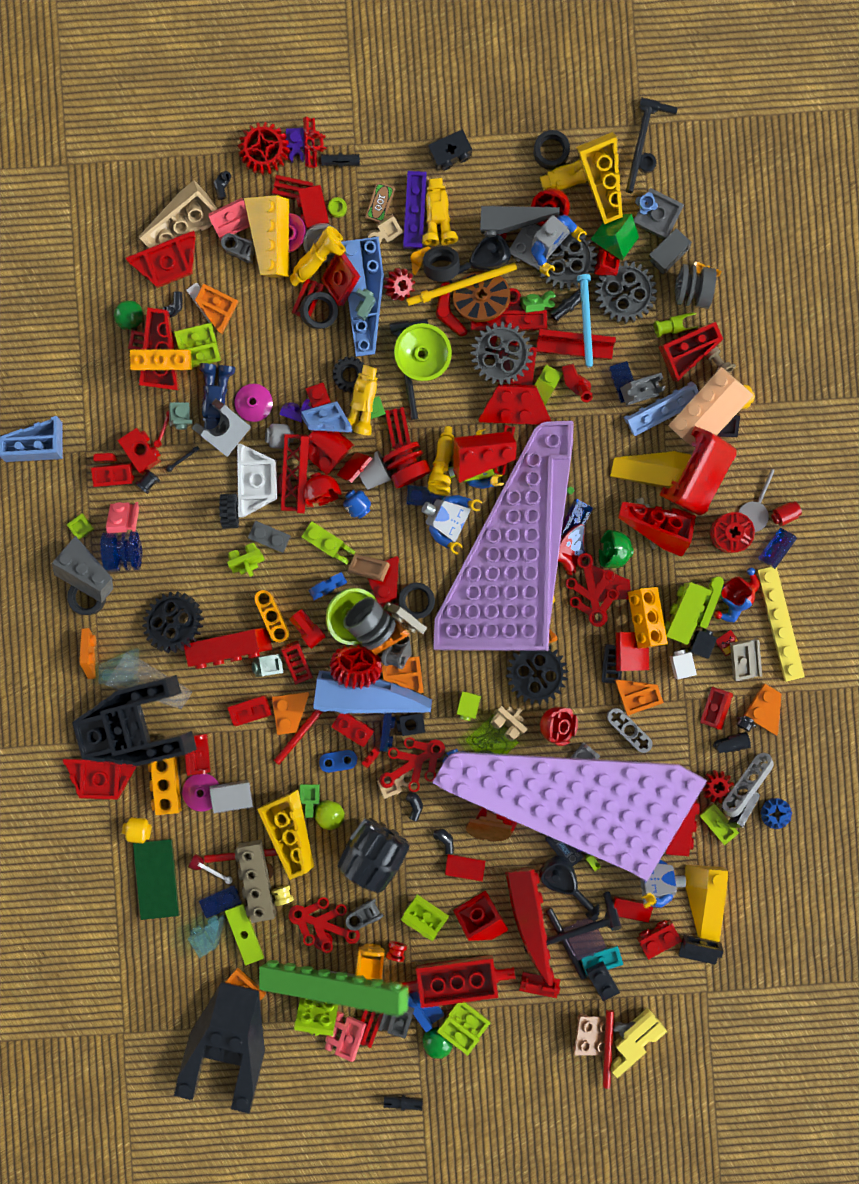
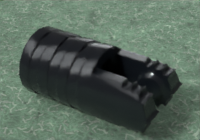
M745 731L728 735L719 740L717 739L714 741L713 746L721 754L751 748V742L748 733Z

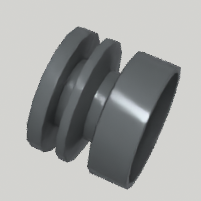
M682 264L675 283L676 305H681L685 297V306H689L692 298H695V306L697 308L709 309L715 291L716 269L702 267L699 275H697L695 265H692L689 271L688 264Z
M368 597L360 600L348 611L343 624L369 650L379 647L392 635L396 622L389 616L388 612L382 609V606L374 598Z

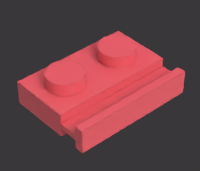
M242 198L208 214L220 241L225 234H236L250 227L246 206Z
M129 502L110 504L106 524L107 534L127 532V530L136 531L139 513L138 502L132 505Z

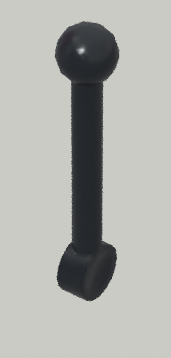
M198 446L194 447L172 465H167L166 471H173L175 466L198 452L200 448Z

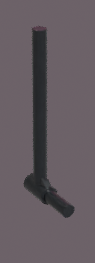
M641 97L639 108L644 113L626 187L627 193H633L651 114L661 111L676 115L678 107Z
M422 319L410 322L407 320L389 323L391 334L399 337L406 328L414 324H428V320ZM404 374L411 420H417L418 413L413 382L411 378Z
M609 891L603 893L607 907L604 919L547 937V946L606 926L612 931L620 930L622 926L617 909L614 907L611 893Z

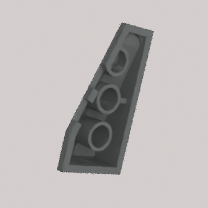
M481 206V234H485L486 237H495L496 234H503L549 220L553 215L558 217L559 208Z

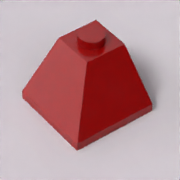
M486 890L453 910L468 941L493 940L508 931L503 918Z

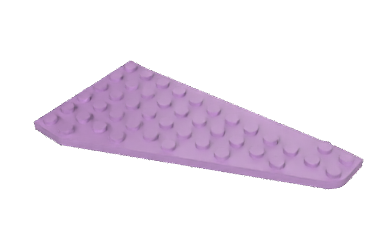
M573 421L544 422L534 429L435 617L434 650L549 651V628L573 446Z
M456 752L449 755L433 780L434 784L454 795L623 868L648 881L707 782L706 779L679 764Z

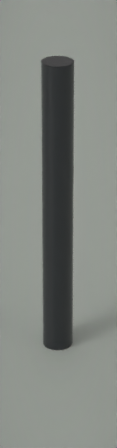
M553 908L546 910L545 912L556 933L564 932ZM569 939L561 941L580 979L587 978L588 976Z

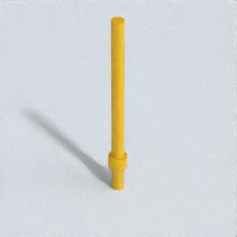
M514 262L431 291H422L419 295L406 299L408 306L420 302L426 303L431 301L432 298L515 271L517 266Z

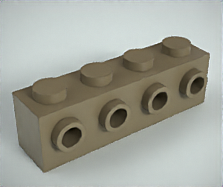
M262 839L239 843L237 850H235V859L237 862H240L238 874L240 880H243L244 883L242 894L244 899L247 898V917L251 918V923L275 919L276 909L271 893L272 889Z

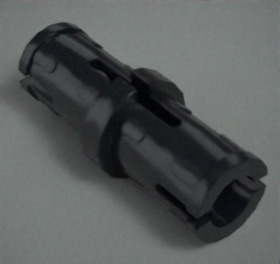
M342 152L338 154H322L321 165L322 167L339 166V168H343V166L360 167V154H343Z
M578 289L569 298H564L558 307L549 312L550 316L554 317L555 322H558L568 312L571 313L574 307L581 302V289Z
M384 1095L383 1108L401 1109V1111L405 1109L422 1111L423 1098L406 1097V1095H402V1097Z

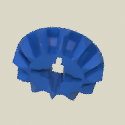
M773 798L766 801L762 806L761 818L768 827L780 829L786 827L791 821L792 811L786 801L780 798ZM776 806L778 811L784 813L778 816V821L775 816L769 815L775 812Z

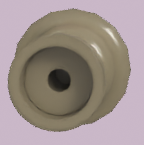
M716 346L705 357L715 362L718 367L716 372L722 367L730 373L736 365L730 362L724 363L719 356L721 350Z

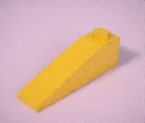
M671 451L615 457L610 477L661 488H670L673 486L671 484L673 480L679 481L692 455Z
M685 864V889L697 936L719 942L727 893L728 870L724 867Z

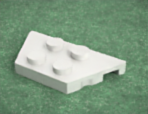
M237 444L238 517L243 518L277 499V461L242 444Z

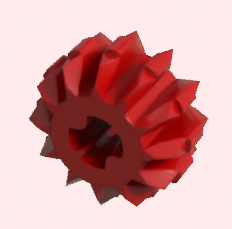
M394 268V272L388 271L389 278H383L387 281V284L383 285V288L387 289L385 294L391 296L392 300L404 301L405 297L410 298L409 292L415 291L411 288L416 283L414 280H411L413 275L408 273L407 269L400 270V268Z
M713 770L712 776L708 773L705 774L708 780L705 783L706 786L701 791H707L704 797H710L711 802L714 803L717 799L719 803H722V797L726 799L727 793L731 792L729 787L734 786V783L728 782L731 776H725L724 771H720L718 774L716 770ZM714 784L721 785V788L715 789Z

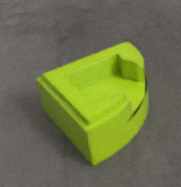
M589 853L584 855L595 872L601 868L593 855Z

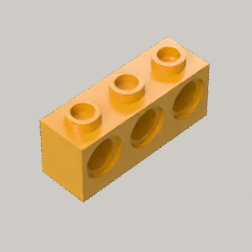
M130 350V370H192L191 350Z
M658 587L642 588L628 592L638 649L668 644Z
M177 757L163 760L167 765L165 770L159 769V761L148 763V771L152 774L149 786L150 791H153L154 799L151 800L152 811H155V815L175 814L182 811ZM162 779L168 782L167 789L160 787ZM163 799L169 800L170 807L168 809L162 806L161 802Z

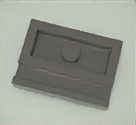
M408 1006V1010L400 1016L384 1013L379 1031L384 1029L387 1030L388 1034L406 1039L415 1008Z

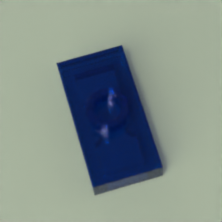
M628 361L609 367L620 404L625 403L620 388L634 381Z

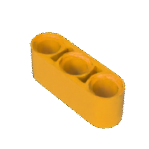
M266 590L257 592L255 603L272 640L279 643L285 642L289 637V630L274 596ZM264 593L269 596V601L266 604H262L259 600L260 596ZM270 611H274L277 614V619L274 622H270L267 618ZM279 628L285 632V636L282 639H278L275 636V632Z

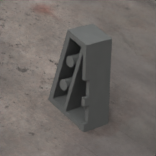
M76 536L52 562L55 576L101 603L113 590V581L110 574Z

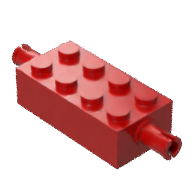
M493 955L418 964L416 965V980L399 983L403 986H408V993L417 992L420 996L421 1008L499 998L498 981L515 980L516 978L514 967L497 969L494 967Z

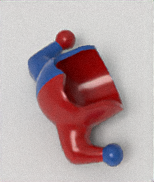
M748 568L747 574L750 575L749 583L737 576L727 581L721 590L720 598L728 605V613L722 614L720 611H715L714 618L735 622L741 611L747 610L753 605L755 593L760 587V581L755 575L754 568Z

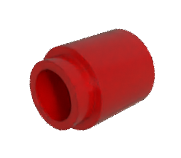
M789 501L773 509L771 517L776 525L784 526L798 519L802 515V511L796 501Z

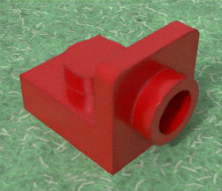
M324 382L306 388L312 408L331 403Z

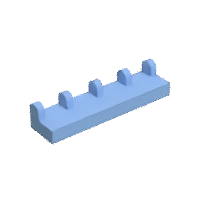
M689 382L687 386L680 390L672 391V394L663 399L659 398L655 403L645 408L641 407L638 412L630 416H624V420L629 425L632 434L636 436L680 413L699 392L696 384Z

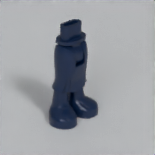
M199 363V370L205 375L202 402V417H204L202 421H204L205 429H213L220 422V412L211 403L216 398L225 405V397L228 391L227 383L229 377L234 375L236 367L219 365L218 386H214L217 365Z

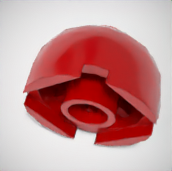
M547 188L540 191L531 203V207L559 208V216H568L570 212L568 197L557 188ZM548 220L540 222L538 224L543 226Z
M321 473L312 474L303 488L305 505L310 508L314 507L313 504L316 503L319 506L331 503L338 499L337 494L342 495L337 481L332 476L321 475Z
M556 706L548 709L543 714L540 721V731L548 742L564 746L571 742L569 740L572 736L575 737L578 729V718L573 714L572 709Z

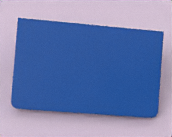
M417 992L408 993V1006L415 1008L413 1015L425 1032H428L432 1029V1024L444 1016V1012L439 1006L421 1008L419 994Z

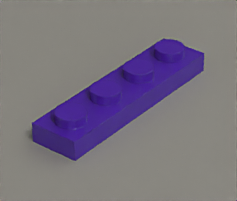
M408 171L403 242V248L422 249L423 247L422 236L427 172Z

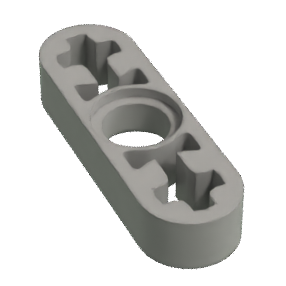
M612 708L608 711V722L636 750L641 753L651 750L652 740L621 709ZM619 712V718L622 721L626 718L628 721L621 725L617 720H611L613 718L611 714ZM627 725H633L635 728V732L631 736H627L624 733V728ZM639 732L641 733V735H639L638 737L641 740L644 741L647 739V748H639L640 743L636 739L634 740V742H632V739H634Z

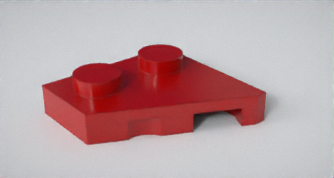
M398 556L386 560L390 566L383 582L367 578L380 605L397 599Z
M592 565L595 586L597 587L606 570ZM607 572L606 578L611 579L612 573ZM615 574L614 580L608 583L599 597V602L605 601L607 592L610 589H617L619 591V597L616 600L629 599L628 592L631 591L630 579ZM611 591L610 596L615 598L616 592Z

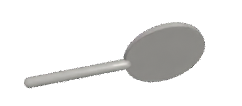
M771 469L758 501L748 502L739 510L740 513L748 516L753 522L755 532L762 530L769 519L768 511L761 502L774 474V469Z

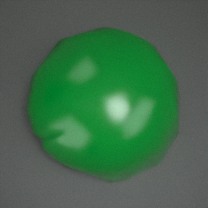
M123 301L115 308V323L123 330L135 329L143 321L144 313L142 307L135 301Z
M432 1027L428 1032H425L422 1038L424 1050L434 1059H443L450 1054L453 1044L437 1032L439 1027Z

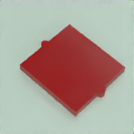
M356 452L337 473V476L352 483L363 472V469L372 458Z

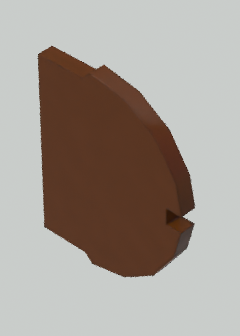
M487 809L486 817L480 816L478 819L469 818V822L466 824V832L477 839H487L488 841L496 842L509 839L512 834V826L505 825L503 820L496 819L497 813Z

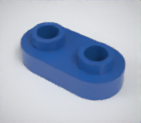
M352 750L325 753L319 760V766L324 772L328 773L348 770L355 767L358 757ZM346 756H349L351 758L350 763H346L344 761V758ZM328 759L331 760L332 765L327 766L325 764V761Z

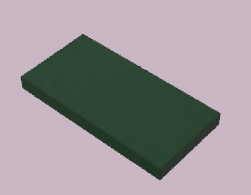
M173 838L145 841L143 844L133 843L140 920L179 916Z

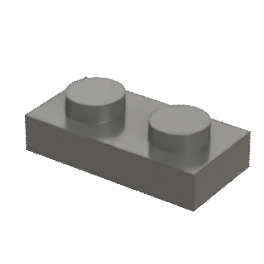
M258 521L254 522L248 536L249 539L284 553L291 537L289 534Z

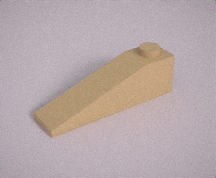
M193 180L173 198L141 233L139 238L151 248L193 230L194 232L200 229L203 231L212 225L208 214L217 210L207 193Z

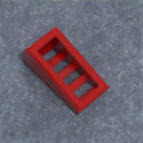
M299 641L282 646L281 652L295 685L313 678ZM294 649L298 650L294 653L287 655V652L292 651ZM297 656L301 657L298 660L290 662V659L295 658ZM301 663H303L304 665L299 668L293 669L294 666L299 665ZM306 670L307 673L296 677L297 673Z

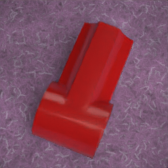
M303 609L296 612L289 619L311 649L326 638L323 631L317 624L311 621Z

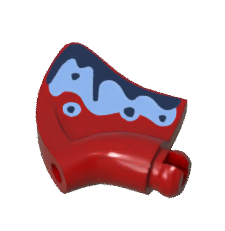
M577 524L563 535L560 541L558 562L562 564L568 575H572L573 572L576 573L577 559L579 555L586 553L584 549L585 528L583 524Z

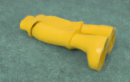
M580 159L574 163L548 171L547 175L540 177L543 190L547 188L564 190L588 181Z
M428 179L425 196L428 230L422 236V243L427 246L439 245L437 225H441V245L456 243L458 235L455 231H451L449 222L451 219L448 213V196L446 188L443 186V179Z
M328 226L322 232L316 244L313 243L308 253L298 261L290 276L292 285L297 286L300 282L304 283L313 276L327 259L328 254L334 253L340 256L346 251L341 243L343 237L335 228Z
M363 365L362 373L358 374L354 385L353 399L350 404L351 410L347 417L352 430L362 435H371L372 433L370 423L371 412H373L372 405L378 379L375 377L377 368Z
M445 426L444 432L439 437L436 459L433 462L434 467L428 480V490L440 496L450 494L451 479L449 476L444 475V473L448 471L453 455L454 435L452 434L451 426Z

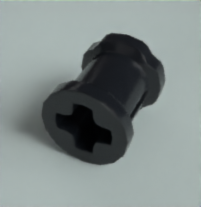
M147 469L146 474L140 481H136L135 484L148 494L153 485L161 480Z

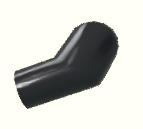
M228 171L221 172L214 181L218 200L227 198L225 187L231 179V174Z
M174 291L173 303L164 306L163 310L169 311L170 318L182 310L183 292Z
M410 792L406 796V801L412 807L409 819L418 822L423 809V803L418 794Z
M436 829L433 832V837L444 844V853L454 854L453 836L445 829Z

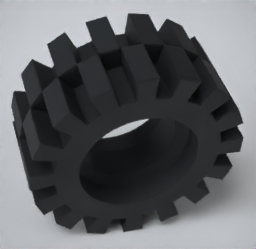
M353 356L351 358L344 357L343 360L340 359L335 364L333 379L340 390L353 393L356 380L352 382L346 381L343 378V372L347 368H354L358 374L362 373V368L365 364L360 359H355Z
M220 494L219 514L222 529L238 528L237 494Z

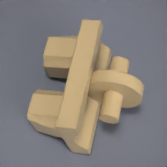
M501 706L494 711V717L490 723L497 729H500L505 724L509 729L504 735L510 741L524 734L527 730L521 724L524 720L519 715L522 709L517 708L514 711L509 707L505 710Z

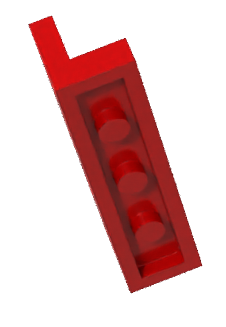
M539 329L537 353L585 357L583 333ZM591 334L593 358L612 360L616 337Z
M284 434L281 511H296L297 513L305 514L303 488L307 482L308 435ZM288 438L299 439V447L294 451L288 447ZM289 450L291 454L287 457V452ZM299 450V455L297 457L295 453ZM292 456L298 460V466L293 470L287 466V460ZM291 475L297 479V485L292 489L286 485V480ZM290 494L296 498V507L285 506V499Z

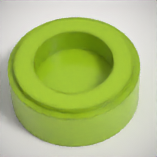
M339 197L332 198L328 203L329 214L335 218L343 217L347 212L346 202Z

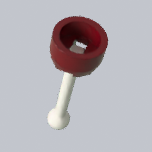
M196 853L188 865V868L195 871L203 868L225 880L226 884H231L233 881L231 877H226L205 866L203 858Z

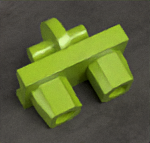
M254 543L245 546L247 552L245 555L240 556L238 550L228 553L229 561L227 564L233 573L240 572L242 575L248 572L249 576L252 577L254 576L253 570L259 568L258 563L265 561L260 549Z

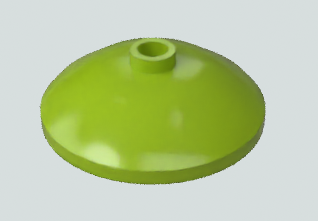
M425 323L414 324L406 328L399 335L394 348V357L398 368L407 377L416 381H430L441 376L448 368L452 356L451 344L444 332L436 326ZM423 352L425 354V357L420 358L418 356V353Z
M348 588L339 592L331 600L326 611V626L335 640L346 645L361 643L357 640V637L353 636L344 627L343 622L346 612L360 600L368 597L375 599L371 593L361 588Z

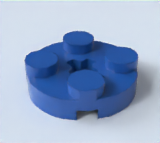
M341 572L309 589L313 600H316L323 595L325 596L333 592L335 588L347 584V581Z

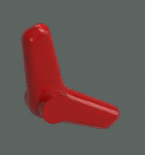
M449 282L442 283L440 287L449 285L450 283H449ZM451 292L439 296L436 308L437 319L442 321L458 336H465L468 332L467 329L450 310Z

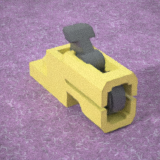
M648 1008L632 1022H616L613 1024V1031H619L621 1035L614 1043L616 1048L622 1053V1056H618L612 1061V1073L617 1078L647 1053L644 1046L648 1042H656L667 1032L662 1023L655 1018V1015Z

